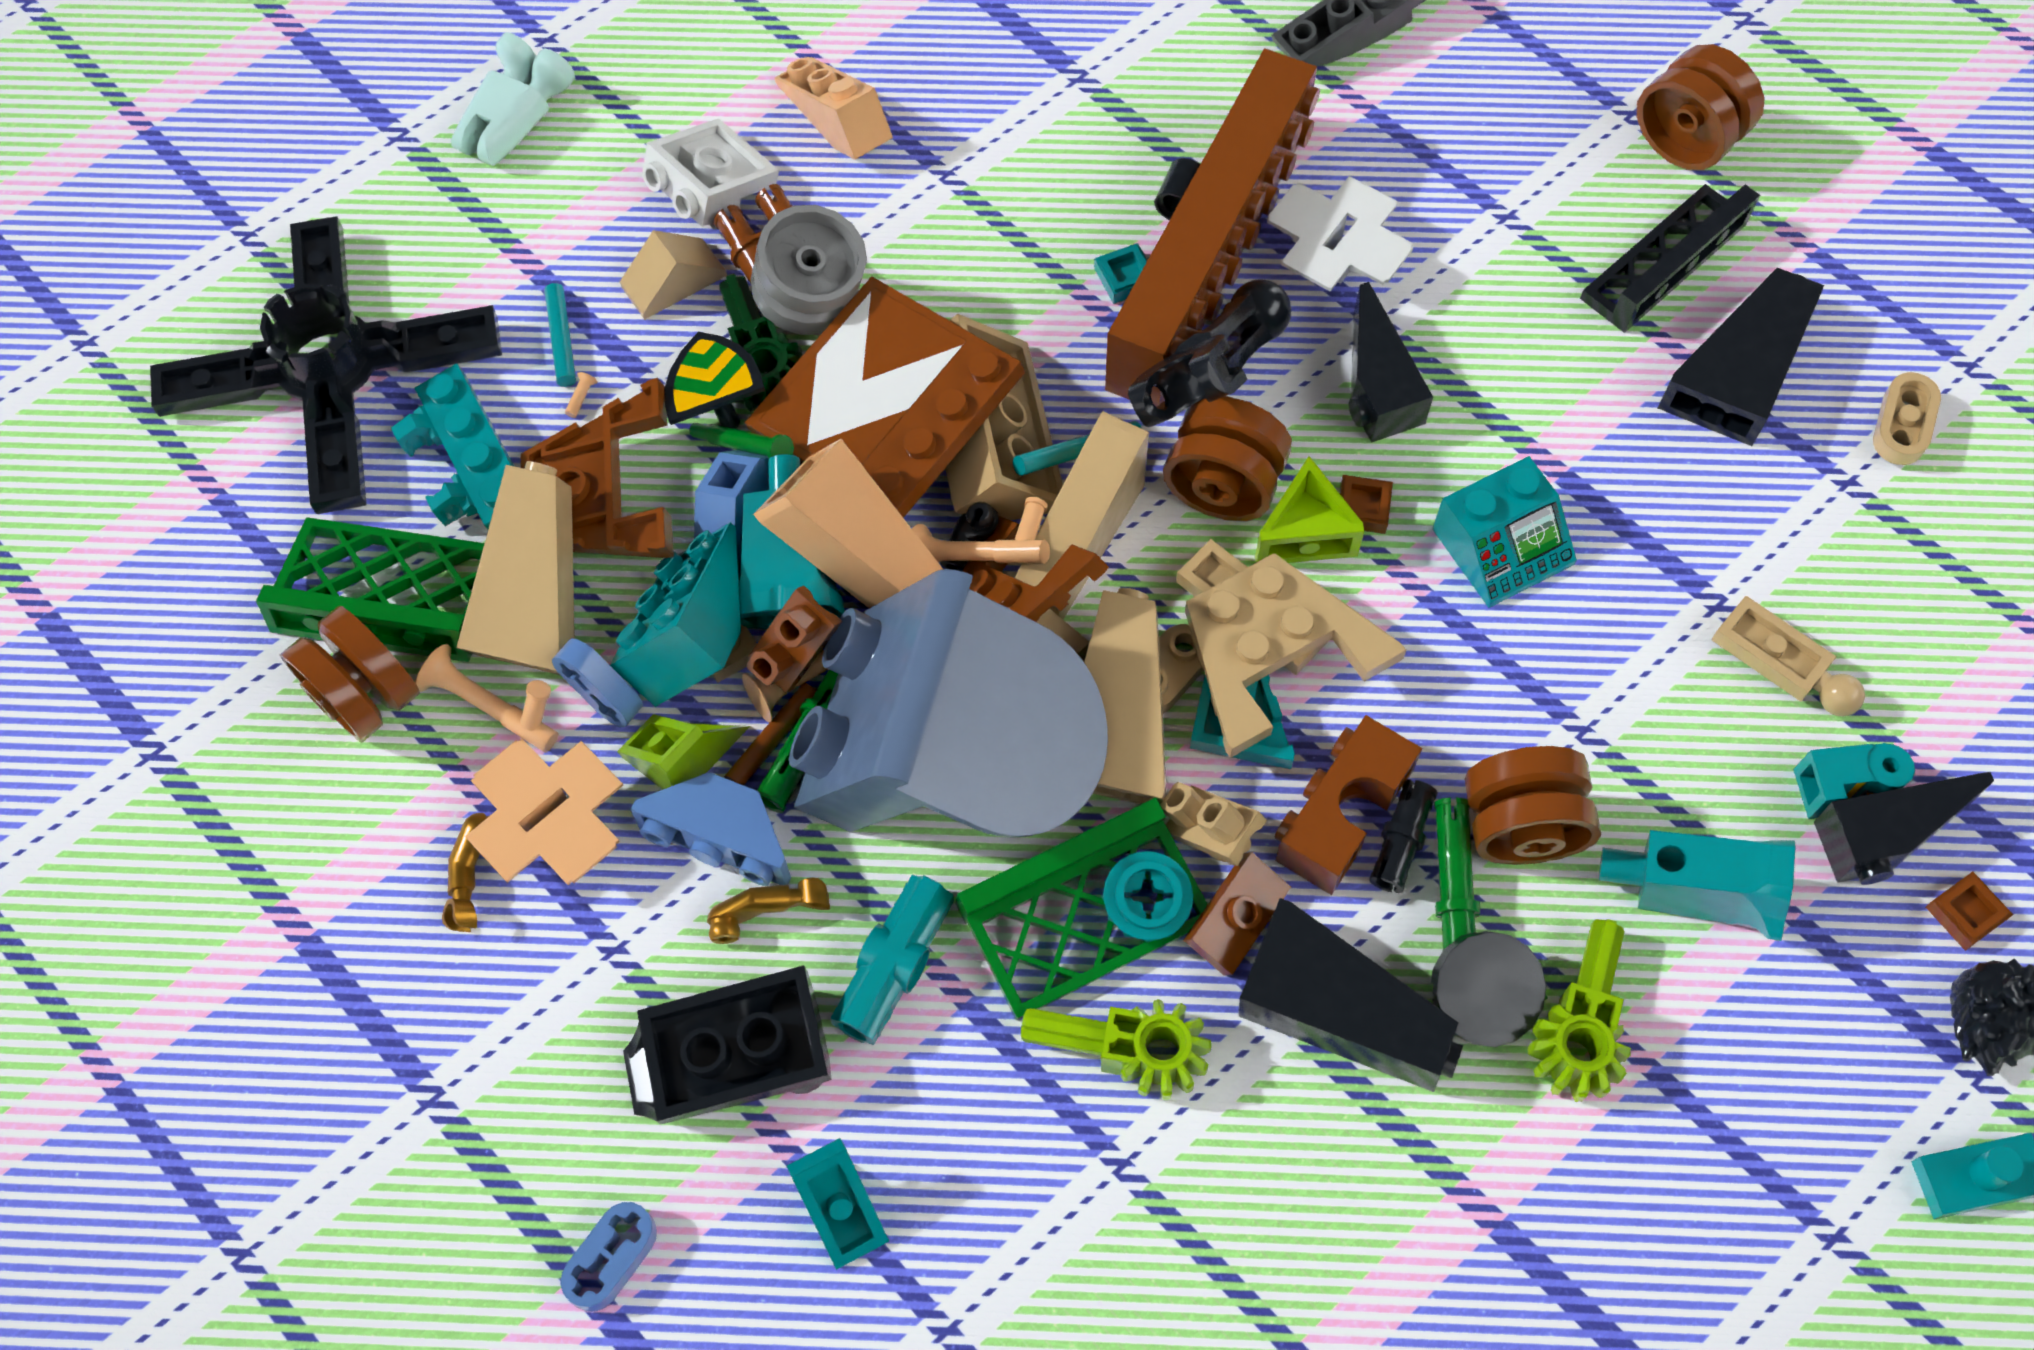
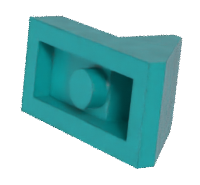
M841 1138L786 1165L836 1270L890 1242Z

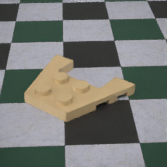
M1275 553L1187 600L1185 605V613L1202 670L1205 671L1210 688L1211 703L1222 729L1225 751L1230 758L1265 739L1272 733L1273 725L1246 689L1249 685L1329 640L1335 642L1364 682L1403 660L1406 653L1405 647L1399 641Z

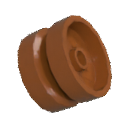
M1714 44L1695 45L1683 52L1669 65L1666 72L1657 76L1643 90L1637 101V120L1641 132L1650 146L1669 163L1686 170H1705L1717 164L1732 149L1736 142L1742 140L1756 126L1764 113L1765 97L1760 81L1748 63L1731 50Z
M1229 396L1222 397L1213 402H1208L1204 398L1192 404L1186 410L1178 430V440L1171 447L1163 467V480L1173 495L1187 506L1205 515L1227 521L1257 519L1262 517L1271 506L1277 490L1278 476L1284 471L1291 452L1292 438L1283 423L1270 412L1251 402Z
M337 606L318 622L319 634L333 652L332 656L314 640L302 637L279 654V656L298 679L300 687L332 721L336 720L357 741L363 743L383 726L382 715L367 695L369 692L387 708L400 711L418 696L420 691L412 677L384 644L350 611L343 606Z
M1558 746L1524 747L1493 755L1481 760L1468 769L1464 780L1468 804L1473 812L1478 813L1472 823L1476 851L1481 858L1494 863L1511 865L1543 863L1583 852L1596 844L1602 833L1597 808L1593 800L1587 798L1593 786L1588 761L1583 753L1572 748Z

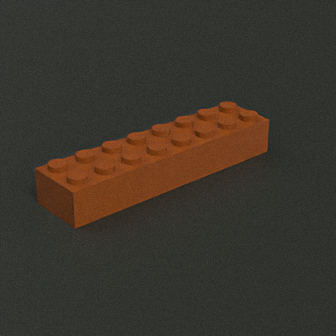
M1266 48L1263 49L1107 334L1106 391L1129 399V387L1142 373L1174 354L1178 345L1192 335L1203 331L1202 328L1206 320L1213 322L1216 319L1223 302L1224 295L1221 292L1225 284L1233 286L1242 266V258L1240 256L1244 248L1251 251L1254 247L1261 228L1259 220L1262 214L1269 215L1273 210L1279 194V188L1276 187L1280 180L1286 182L1289 180L1297 160L1296 149L1298 146L1305 148L1312 135L1315 121L1309 119L1316 107L1320 94V89L1314 87L1317 66ZM1153 386L1151 398L1153 404L1157 407L1164 401V397L1161 391Z

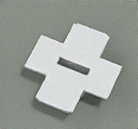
M1351 176L1346 179L1331 199L1299 182L1296 185L1293 184L1268 215V224L1285 232L1296 242L1281 261V265L1330 292L1337 283L1341 284L1350 272L1359 273L1384 285L1385 282L1388 283L1413 251L1414 243L1382 227L1399 202ZM1348 216L1356 221L1343 237Z

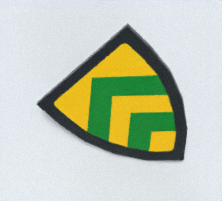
M697 332L680 351L668 374L664 392L669 424L673 425L713 410L721 426L736 429L740 424V419L732 403L766 391L762 375L753 357L741 345L725 337Z

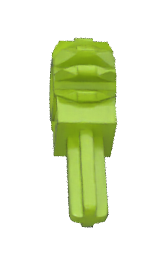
M1596 919L1591 923L1577 984L1571 982L1559 998L1558 1005L1553 1006L1548 1012V1020L1539 1019L1536 1022L1532 1031L1537 1040L1532 1041L1528 1046V1055L1542 1060L1534 1069V1077L1544 1078L1550 1075L1555 1080L1551 1085L1552 1095H1559L1566 1086L1570 1087L1575 1103L1583 1102L1588 1096L1589 1091L1597 1098L1605 1097L1611 1091L1610 1083L1619 1084L1626 1076V1069L1620 1063L1625 1062L1631 1055L1630 1047L1615 1042L1624 1033V1025H1618L1624 999L1610 994L1625 931L1614 920ZM1567 1042L1582 1044L1590 1054V1061L1576 1059L1570 1053Z
M1160 999L1153 1001L1151 1016H1148L1138 1006L1132 1010L1110 1006L1107 1022L1030 1008L1026 1010L1021 1024V1039L1024 1042L1101 1056V1072L1120 1075L1124 1082L1132 1081L1141 1076L1138 1093L1142 1096H1147L1150 1093L1153 1084L1161 1085L1160 1095L1163 1100L1171 1099L1172 1083L1174 1082L1186 1093L1194 1089V1082L1190 1074L1196 1076L1206 1075L1209 1065L1200 1056L1210 1053L1212 1047L1210 1039L1197 1037L1204 1027V1022L1201 1018H1193L1184 1023L1186 1006L1178 1003L1174 1007L1172 1015L1165 1014L1164 1004ZM1163 1039L1173 1043L1178 1052L1171 1059L1158 1060L1149 1054L1147 1047L1153 1041Z

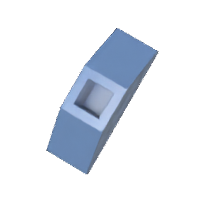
M735 450L719 452L695 491L694 539L705 530L713 533L731 522L736 527L739 576L741 573L743 495L745 493L769 490L768 456Z
M708 772L634 801L630 809L640 829V834L656 845L669 847L671 842L690 849L689 853L695 859L707 865L717 867L720 862L738 868L739 873L744 878L758 885L768 886L770 881L779 885H786L791 880L784 854L760 793L757 790Z

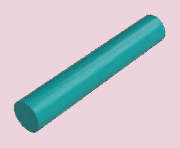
M552 283L548 284L544 291L556 382L559 386L569 387L576 383V374L564 287L561 284Z

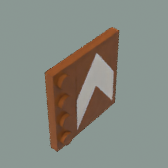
M871 276L744 423L751 433L774 437L778 434L789 436L794 443L793 455L799 457L800 464L809 456L842 439L904 518L1025 374V370L1018 359Z

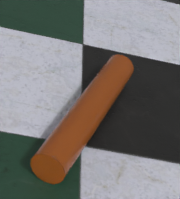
M807 683L802 684L775 715L772 722H769L724 775V778L745 785L796 725L802 715L799 709L806 698H812L816 690Z

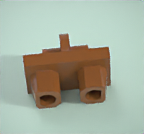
M803 585L795 589L747 657L749 659L746 663L747 669L764 685L770 686L775 683L787 693L795 688L843 621L835 614L821 607L813 598L811 592Z

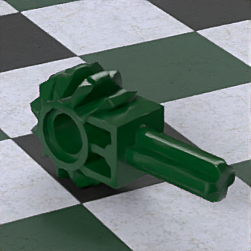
M729 274L726 276L727 280H724L719 285L720 293L733 325L727 328L731 341L741 345L753 357L762 375L766 390L735 402H744L745 408L751 413L756 410L803 356V353L797 342L788 343V339L783 332L777 333L773 322L766 317H760L746 278Z

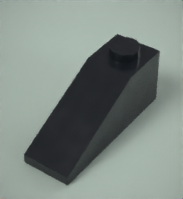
M1370 282L1360 284L1353 315L1349 411L1356 426H1363L1372 443L1425 425L1433 395Z
M1991 772L1831 802L1814 821V825L1837 883L1859 879L1860 884L1868 885L1881 882L1893 876V869L1969 806L1994 782Z

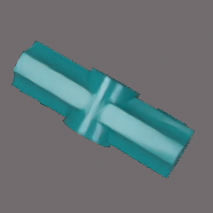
M911 875L883 925H876L867 937L856 963L858 970L830 1017L832 1025L839 1028L845 1035L861 1043L875 1045L877 1039L881 1036L882 1030L890 1020L902 994L910 993L920 979L930 955L929 946L954 903V894L947 891L939 882L924 875L922 877Z

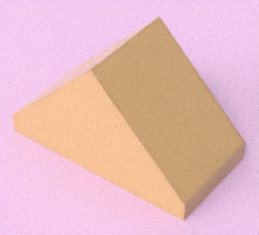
M653 230L620 280V285L645 320L726 277L727 273L726 269L702 238Z

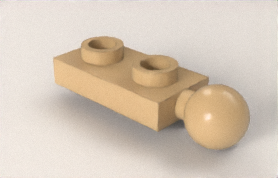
M1746 595L1711 639L1800 702L1813 688L1819 692L1820 702L1824 709L1836 716L1852 715L1864 703L1865 690L1858 679L1848 674L1831 675L1826 671L1837 656Z

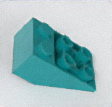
M731 522L713 533L709 530L703 531L691 542L687 550L680 554L673 551V557L663 558L654 570V575L657 576V579L653 586L648 588L635 604V608L639 612L616 639V643L620 647L610 666L655 707L723 669L741 633L736 527Z

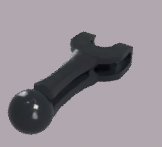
M1260 279L1245 283L1234 293L1231 301L1225 305L1221 314L1206 329L1192 335L1178 345L1174 354L1142 373L1130 385L1128 397L1143 425L1148 428L1172 419L1182 410L1204 398L1208 402H1213L1234 393L1248 379L1242 369L1246 361L1260 347L1280 336L1290 322L1291 303L1286 292L1278 284L1269 280ZM1235 330L1239 337L1230 347L1227 339ZM1153 386L1157 387L1164 397V401L1157 407L1153 404L1151 398Z

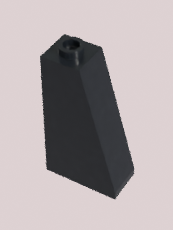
M1777 267L1677 369L1657 409L1753 446L1770 415L1825 285Z
M1282 898L1279 899L1240 996L1238 1017L1432 1092L1435 1091L1440 1075L1452 1079L1463 1049V1045L1453 1042L1459 1022L1295 904Z

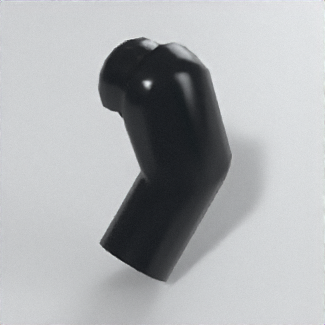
M986 502L972 504L967 512L957 520L949 541H985L995 533L998 527V512ZM942 561L940 564L946 569L963 571L968 561Z

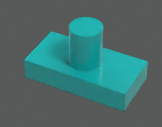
M2031 1132L1928 1154L1911 1161L1934 1220L2034 1198V1138Z

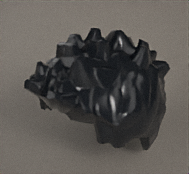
M2014 958L2008 963L1995 960L1978 963L1974 967L1964 970L1952 982V993L1949 997L1952 1017L1955 1019V1037L1959 1041L1963 1061L1968 1062L1974 1057L1982 1066L1987 1076H1994V1074H1999L2003 1063L2013 1067L2017 1066L2018 1060L2028 1055L2033 1056L2034 965L2029 964L2024 967Z

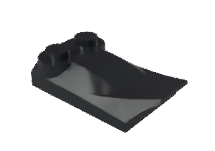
M804 965L637 1010L639 1023L636 1032L623 1050L634 1115L651 1118L660 1125L786 1092L795 1094L809 1093L819 1088L823 1082L832 1080L830 1058L819 1008L808 971Z

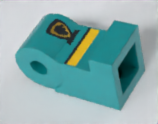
M1881 743L1810 750L1793 771L1808 819L1818 818L1833 801L1904 788L1913 779L1915 766L1910 754L1903 748L1894 744Z

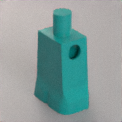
M782 454L770 457L768 459L769 490L745 493L743 495L739 600L741 625L747 628L768 629L795 589L803 585L825 610L839 618L844 613L842 595L837 590L835 581L763 526L753 515L800 466L799 457L794 455Z
M1650 830L1644 853L1603 847L1599 867V881L1640 886L1638 909L1745 926L1758 930L1767 939L1782 941L1785 920L1793 891L1796 845L1794 840L1747 841Z

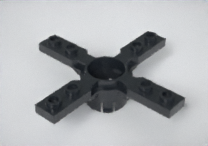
M338 216L290 224L294 287L284 291L292 306L289 307L285 298L280 294H275L271 297L263 308L270 314L274 324L269 316L263 312L260 331L264 341L252 343L249 348L150 365L151 406L157 415L161 417L256 400L267 389L281 387L289 396L302 400L309 500L314 512L322 514L367 505L360 422L355 414L354 393L364 386L374 370L396 367L407 373L502 356L498 317L493 305L399 322L380 320L365 323L360 317L354 316L349 306L344 232ZM328 334H338L336 339L328 344L335 360H332L328 350L325 348L309 353H298L302 347L313 339Z

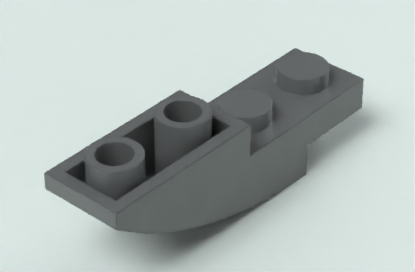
M1322 0L1273 33L1272 40L1286 56L1315 66L1324 65L1350 56L1404 27L1412 21V10L1426 0Z

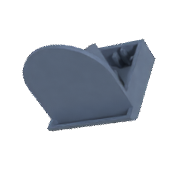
M950 569L935 571L864 612L849 608L840 616L843 622L825 645L822 657L823 666L838 673L828 708L815 706L810 710L799 726L790 750V766L805 772L794 808L848 832L859 830L921 807H927L973 829L999 837H1028L1047 832L1067 822L1081 810L1093 794L1102 775L1107 755L1108 729L1106 713L1099 689L1083 660L1068 643L1053 631L969 589L973 578L972 575Z

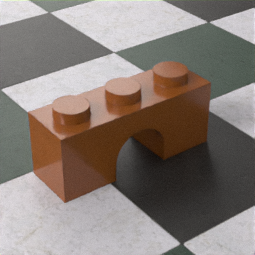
M1367 715L1364 716L1355 731L1346 727L1331 751L1330 755L1336 759L1329 770L1325 772L1319 768L1307 784L1302 795L1309 799L1299 814L1290 810L1278 827L1274 838L1280 841L1275 861L1332 896L1359 855L1367 835L1365 831L1353 825L1344 817L1339 805L1349 799L1361 798L1369 800L1387 811L1401 791L1404 781L1414 771L1423 748Z

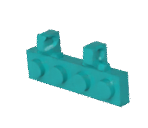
M456 363L414 388L423 406H419L413 412L414 414H409L391 427V430L400 447L410 457L414 455L415 450L424 445L431 446L436 444L439 446L443 444L458 474H454L451 477L454 483H443L441 490L435 495L425 496L433 514L444 526H447L464 515L469 517L479 514L484 526L489 529L505 466L514 465L466 374Z

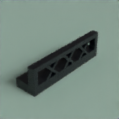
M1704 184L1582 291L1580 299L1625 333L1747 225L1760 194L1745 184L1727 200L1707 184ZM1701 204H1705L1714 211L1703 222L1696 221L1695 210ZM1667 234H1688L1673 248H1666L1665 236ZM1636 261H1657L1642 275H1635L1634 263ZM1606 287L1626 288L1621 293L1617 305L1601 294Z

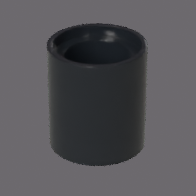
M1179 158L1172 162L1154 200L1156 210L1164 218L1171 219L1200 166L1199 162L1188 158Z

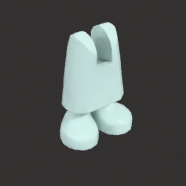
M509 32L503 33L496 43V52L504 67L503 74L494 70L487 72L451 139V145L456 150L466 155H471L477 151L480 161L493 166L509 154L549 111L546 101L550 97L565 91L575 80V73L571 65L560 54L544 48L536 55L522 38Z

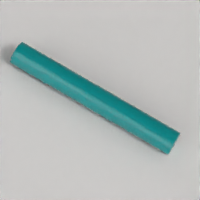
M1137 421L1128 422L1142 429ZM1090 434L1017 455L1013 458V468L1019 476H1023L1075 460Z

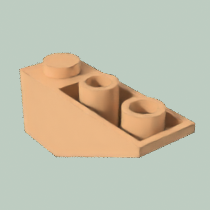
M804 57L791 62L787 66V71L774 78L780 89L830 145L852 159H858L893 138L874 87L813 57Z

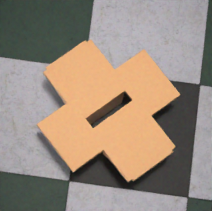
M523 739L520 741L516 740L473 775L474 778L471 782L496 808V811L468 833L465 838L507 883L539 856L567 885L572 882L576 883L616 849V844L620 842L593 811L624 785L582 741L549 767Z

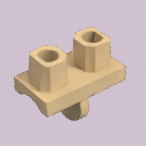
M1180 782L1172 786L1160 804L1163 812L1170 818L1166 823V827L1174 840L1205 852L1219 861L1228 862L1235 866H1238L1242 860L1243 853L1250 850V837L1254 832L1262 829L1267 821L1259 811Z

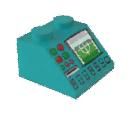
M1530 456L1442 498L1432 530L1488 608L1572 567L1577 561L1559 494Z

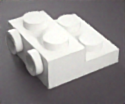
M720 118L647 142L642 170L644 182L651 191L657 192L661 190L673 200L675 211L681 218L688 219L692 217L702 227L712 224L715 215L721 209L725 211L728 217L732 216L727 206L736 205L740 207L741 198L760 192L763 188L767 189L771 184H776L779 169Z

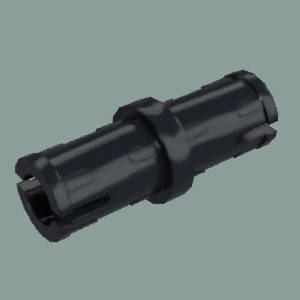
M1411 779L1404 781L1400 799L1392 819L1385 822L1381 832V836L1384 839L1382 849L1369 878L1370 883L1379 889L1391 893L1392 890L1395 893L1403 892L1412 860H1414L1416 851L1423 849L1426 840L1423 831L1429 812L1438 794L1433 786L1419 780H1415V783Z

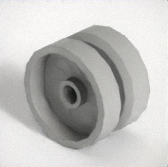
M795 205L776 213L762 228L750 280L753 299L764 317L780 329L796 334L823 333L858 292L867 263L864 240L854 224L837 211L818 205Z

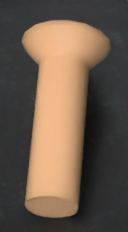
M584 372L577 373L579 382L565 410V414L572 418H576L590 386L598 382L593 376Z

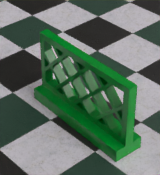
M306 517L274 586L263 585L256 603L271 633L323 640L319 634L318 622L337 606H343L357 617L390 651L429 656L439 646L448 644L451 647V660L469 662L472 654L456 647L471 595L470 590L473 588L477 571L461 578L454 566L470 558L480 560L485 543ZM316 536L334 538L340 543L316 556H313L310 552ZM373 544L386 546L388 552L365 563H362L356 552ZM421 551L434 553L438 558L413 571L405 561V559ZM349 556L355 568L329 580L322 568ZM394 564H398L405 575L378 587L371 576ZM447 571L454 582L428 595L421 582ZM314 572L322 582V584L307 591L291 589L295 581ZM363 579L371 589L370 592L358 598L339 596L337 593ZM411 587H414L421 598L407 606L391 604L387 601V599ZM461 594L468 601L463 614L439 611L437 606Z
M1156 797L957 894L955 905L964 923L968 924L1016 1021L1023 1018L1027 1009L1039 1010L1186 936L1208 905L1164 823L1166 815ZM1156 839L1165 855L1175 860L1189 877L1193 890L1192 906L1197 916L1187 920L1170 937L1148 943L1143 940L1142 944L1130 949L1108 941L1114 925L1109 920L1107 921L1102 939L1071 929L1079 901L1106 909L1103 898L1083 892L1088 873L1099 867L1111 870L1117 864L1113 860L1127 853L1129 855L1136 853L1138 848ZM1145 874L1144 882L1148 883V875ZM1080 877L1077 889L1064 885ZM1053 891L1073 898L1065 926L1033 916L1040 896ZM1157 894L1154 904L1163 900L1162 894ZM1031 901L1027 914L1014 910ZM1146 913V919H1149L1150 914ZM1001 915L1024 922L1015 951L992 944L983 924ZM1030 925L1061 935L1052 964L1021 954ZM1067 938L1099 948L1092 969L1081 974L1059 966ZM1105 950L1119 954L1102 963ZM999 956L1012 960L1008 973ZM1018 962L1050 972L1043 993L1024 1003L1021 1002L1011 982ZM1055 975L1070 979L1052 988Z

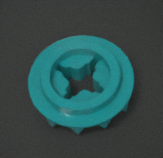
M1143 851L1124 857L1111 869L1104 885L1102 898L1108 920L1113 922L1123 932L1124 936L1141 939L1148 943L1170 937L1182 927L1192 909L1193 890L1189 877L1175 860L1161 853ZM1145 874L1148 875V883L1151 884L1153 893L1162 894V897H1171L1156 902L1153 905L1149 919H1146V912L1143 911L1142 902L1124 897L1138 893L1141 890L1145 881Z

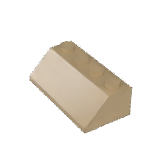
M956 314L949 321L1021 361L1025 374L945 468L955 513L963 515L972 504L986 502L998 512V516L1008 520H1016L1022 518L1026 498L1037 497L1047 503L1048 507L1044 514H1048L1063 486L1058 465L1023 476H1019L1013 468V458L1015 456L1053 445L1028 342Z

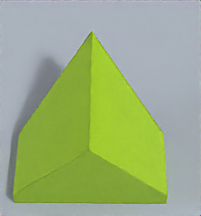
M1308 456L1260 530L1255 554L1256 562L1273 553L1287 563L1358 557L1364 535L1363 522L1310 456Z
M653 714L617 752L624 760L663 790L707 773L750 726L686 723Z

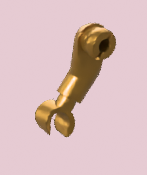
M475 813L465 819L448 859V895L452 898H449L444 905L442 921L452 931L471 932L470 928H477V915L474 905L470 900L476 885L475 865L480 853L465 836L489 817L484 813Z
M811 877L798 882V888H789L788 884L749 888L712 907L707 918V923L710 925L709 938L716 944L736 942L740 937V927L738 924L762 913L784 912L788 908L796 906L829 910L830 903L827 886L819 878Z

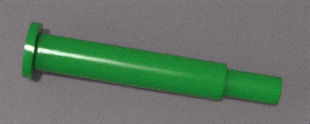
M693 423L689 429L692 437L707 440L710 444L768 456V458L782 454L793 455L794 453L792 439L783 434L768 437L714 424L709 426L700 423Z

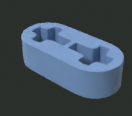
M571 638L553 657L552 664L556 671L597 713L610 723L619 727H625L643 707L641 698L632 687L586 643Z
M621 1202L612 1206L601 1217L566 1264L561 1274L560 1285L563 1295L575 1307L585 1312H597L606 1308L615 1300L652 1250L657 1237V1228L654 1219L641 1205L634 1202ZM636 1217L639 1218L636 1228L642 1234L640 1239L635 1243L626 1239L616 1252L611 1254L610 1252L620 1239V1235L615 1230L616 1225L621 1220L630 1224ZM607 1259V1264L598 1276L604 1284L602 1290L598 1294L588 1290L582 1297L578 1296L583 1288L582 1284L577 1280L579 1274L584 1270L593 1274L603 1261Z

